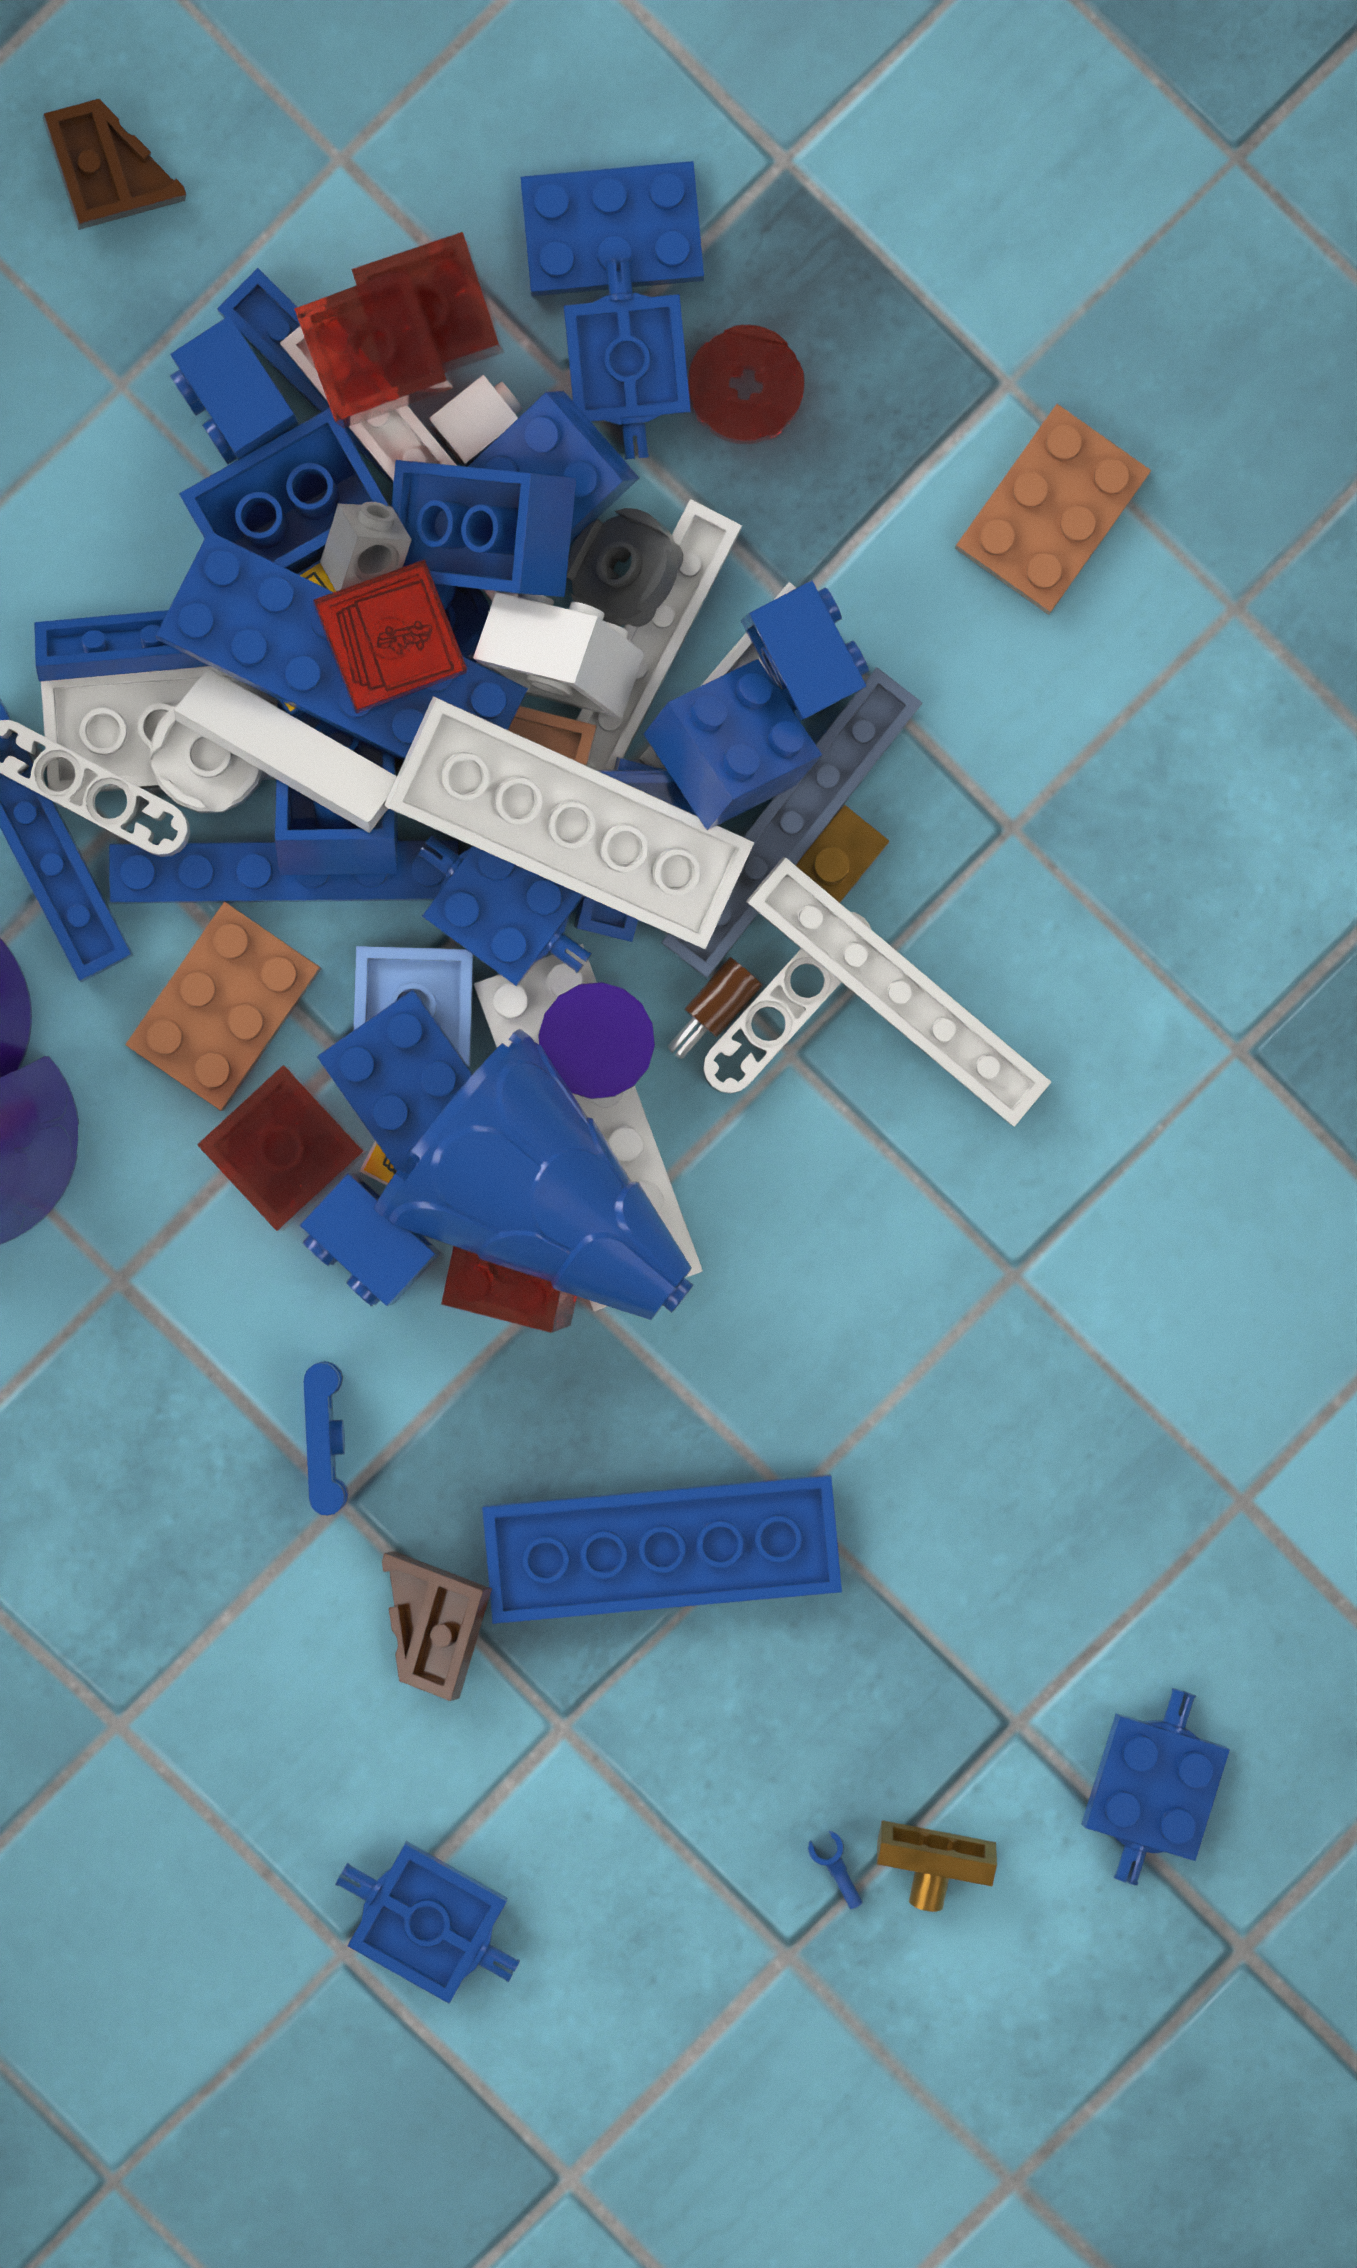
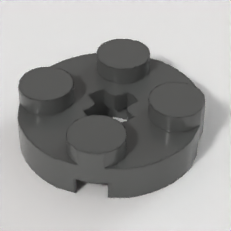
M624 508L615 511L619 516L611 517L604 523L596 519L580 533L569 553L567 578L572 581L574 595L571 594L574 602L583 603L601 610L605 614L603 618L605 622L617 626L630 624L634 627H640L653 619L656 609L669 595L683 562V551L674 542L670 531L650 514L638 509ZM631 556L632 560L629 570L624 576L618 578L619 575L613 571L614 566L618 561L626 563Z

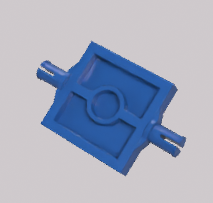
M630 257L620 258L621 282H618L616 258L605 260L609 295L593 303L564 305L573 402L590 422L607 421L622 425L625 451L624 460L635 459L634 435L637 436L639 458L649 457L645 422H649L661 415L691 412L680 294L649 297L633 293Z
M433 835L429 837L425 843L442 855L443 859L438 858L423 846L417 856L425 859L445 874L440 892L422 917L515 986L520 984L535 962L544 958L549 953L572 968L575 973L582 969L584 965L569 955L566 950L569 949L585 962L588 961L592 953L585 950L564 933L569 916L584 895L474 846L458 856L435 839Z
M1176 1688L1171 1690L1172 1694L1163 1721H1141L1118 1713L1115 1714L1081 1823L1087 1829L1113 1836L1124 1845L1114 1878L1132 1885H1138V1879L1147 1852H1166L1196 1861L1230 1751L1226 1746L1198 1738L1185 1728L1196 1695Z
M408 1841L405 1842L392 1867L383 1873L378 1880L347 1863L335 1883L336 1886H340L365 1900L362 1920L349 1941L348 1947L448 2004L451 2002L462 1980L475 1970L478 1965L509 1982L513 1971L515 1972L520 1962L519 1959H515L490 1945L493 1925L508 1898Z

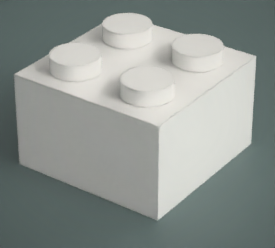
M496 592L473 659L486 668L528 688L527 695L618 718L623 717L644 656L642 650L626 639L628 635L627 630L603 621L605 614L601 610L583 603L571 602L569 609L553 606L554 601L543 595L519 594V597Z

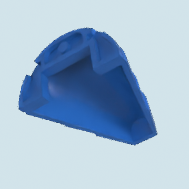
M522 1029L516 1030L509 1038L512 1042L511 1045L507 1047L501 1043L431 1124L412 1149L413 1153L408 1159L405 1171L402 1172L399 1169L394 1174L378 1199L374 1210L381 1216L388 1218L395 1226L475 1253L479 1259L551 1281L553 1289L649 1320L653 1319L662 1306L672 1313L694 1286L686 1279L692 1267L640 1183L631 1182L593 1118L587 1117L543 1047L535 1043L531 1036Z

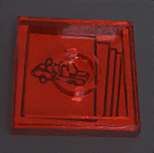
M425 559L313 600L314 608L355 714L467 673L466 664Z

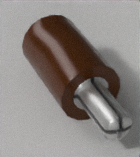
M729 957L685 1007L684 1010L692 1019L668 1045L670 1052L673 1053L698 1024L700 1026L677 1051L676 1057L683 1059L707 1031L717 1038L763 985L736 960Z

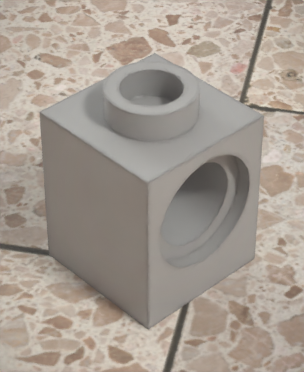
M365 502L362 505L338 503L320 563L338 596H346L400 576L411 538L392 506H386L377 502Z

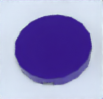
M603 982L580 984L559 995L545 1012L538 1034L539 1045L543 1047L572 1094L589 1099L615 1097L634 1087L649 1069L655 1048L653 1023L642 1003L625 989Z

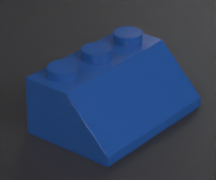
M333 407L326 409L179 493L204 539L208 531H211L296 574L321 559L338 503L362 505L365 502H377L389 506Z

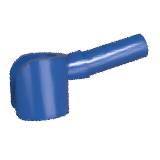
M829 1831L837 1844L835 1856L831 1859H822L816 1853L815 1846L811 1840L809 1841L808 1851L810 1857L816 1863L826 1865L849 1908L854 1909L863 1902L841 1858L844 1853L843 1840L835 1832Z

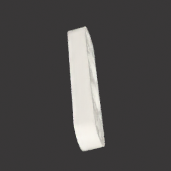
M0 720L1 738L8 739L12 732L18 733L16 744L33 755L36 754L38 744L46 747L35 759L29 779L22 776V773L29 765L13 756H8L3 763L0 762V774L153 855L160 857L173 856L180 852L188 843L190 836L189 822L185 814L174 805L18 722ZM63 758L69 760L75 768L76 776L73 784L64 791L50 790L44 782L43 773L45 767L55 759ZM107 786L120 787L127 796L125 811L120 816L112 819L101 817L95 808L96 795ZM141 798L149 802L142 812L151 818L162 821L166 814L174 816L171 826L178 833L173 841L164 838L159 845L151 843L154 839V833L137 822L135 823L134 833L131 834L124 830L135 818Z
M851 912L871 929L869 923L866 921L864 917L857 914L856 912ZM800 949L708 1052L704 1059L703 1070L705 1078L711 1087L719 1092L730 1094L739 1092L747 1087L841 982L805 951ZM804 964L817 967L824 978L821 992L810 998L797 995L790 983L791 974L794 969ZM765 1007L775 1008L783 1015L785 1030L776 1040L764 1041L754 1034L751 1022L755 1012ZM740 1029L751 1045L765 1051L766 1054L757 1062L753 1054L750 1053L740 1064V1069L745 1074L742 1080L737 1082L730 1077L722 1083L715 1076L719 1066L714 1059L720 1053L730 1057L739 1049L742 1044L732 1040V1036Z

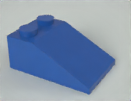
M396 460L391 506L411 538L400 576L423 568L428 583L518 594L565 597L576 478Z
M277 703V708L283 710L280 704ZM305 712L296 717L303 723L397 776L396 757ZM276 779L275 843L280 875L397 873L398 819L396 811L388 809L369 833Z

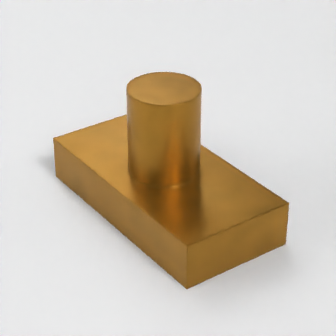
M844 805L796 866L840 903L890 841L849 807Z
M882 1820L877 1840V1865L914 1871L909 1903L920 1910L937 1912L943 1909L949 1878L993 1886L997 1868L996 1842Z

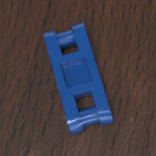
M323 1361L308 1368L304 1375L303 1383L309 1501L315 1512L328 1516L335 1514L345 1506L349 1493L344 1482L336 1478L335 1455H345L344 1421L333 1419L332 1395L342 1385L343 1375L336 1364Z

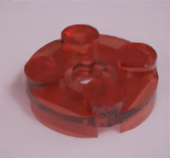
M736 325L714 336L695 354L688 377L689 398L697 420L713 435L731 443L757 444L764 440L777 438L784 428L794 420L803 399L804 372L795 353L779 334L757 325ZM744 370L755 372L754 381L758 384H763L761 393H752L749 400L738 398V390L729 387L731 378H741Z

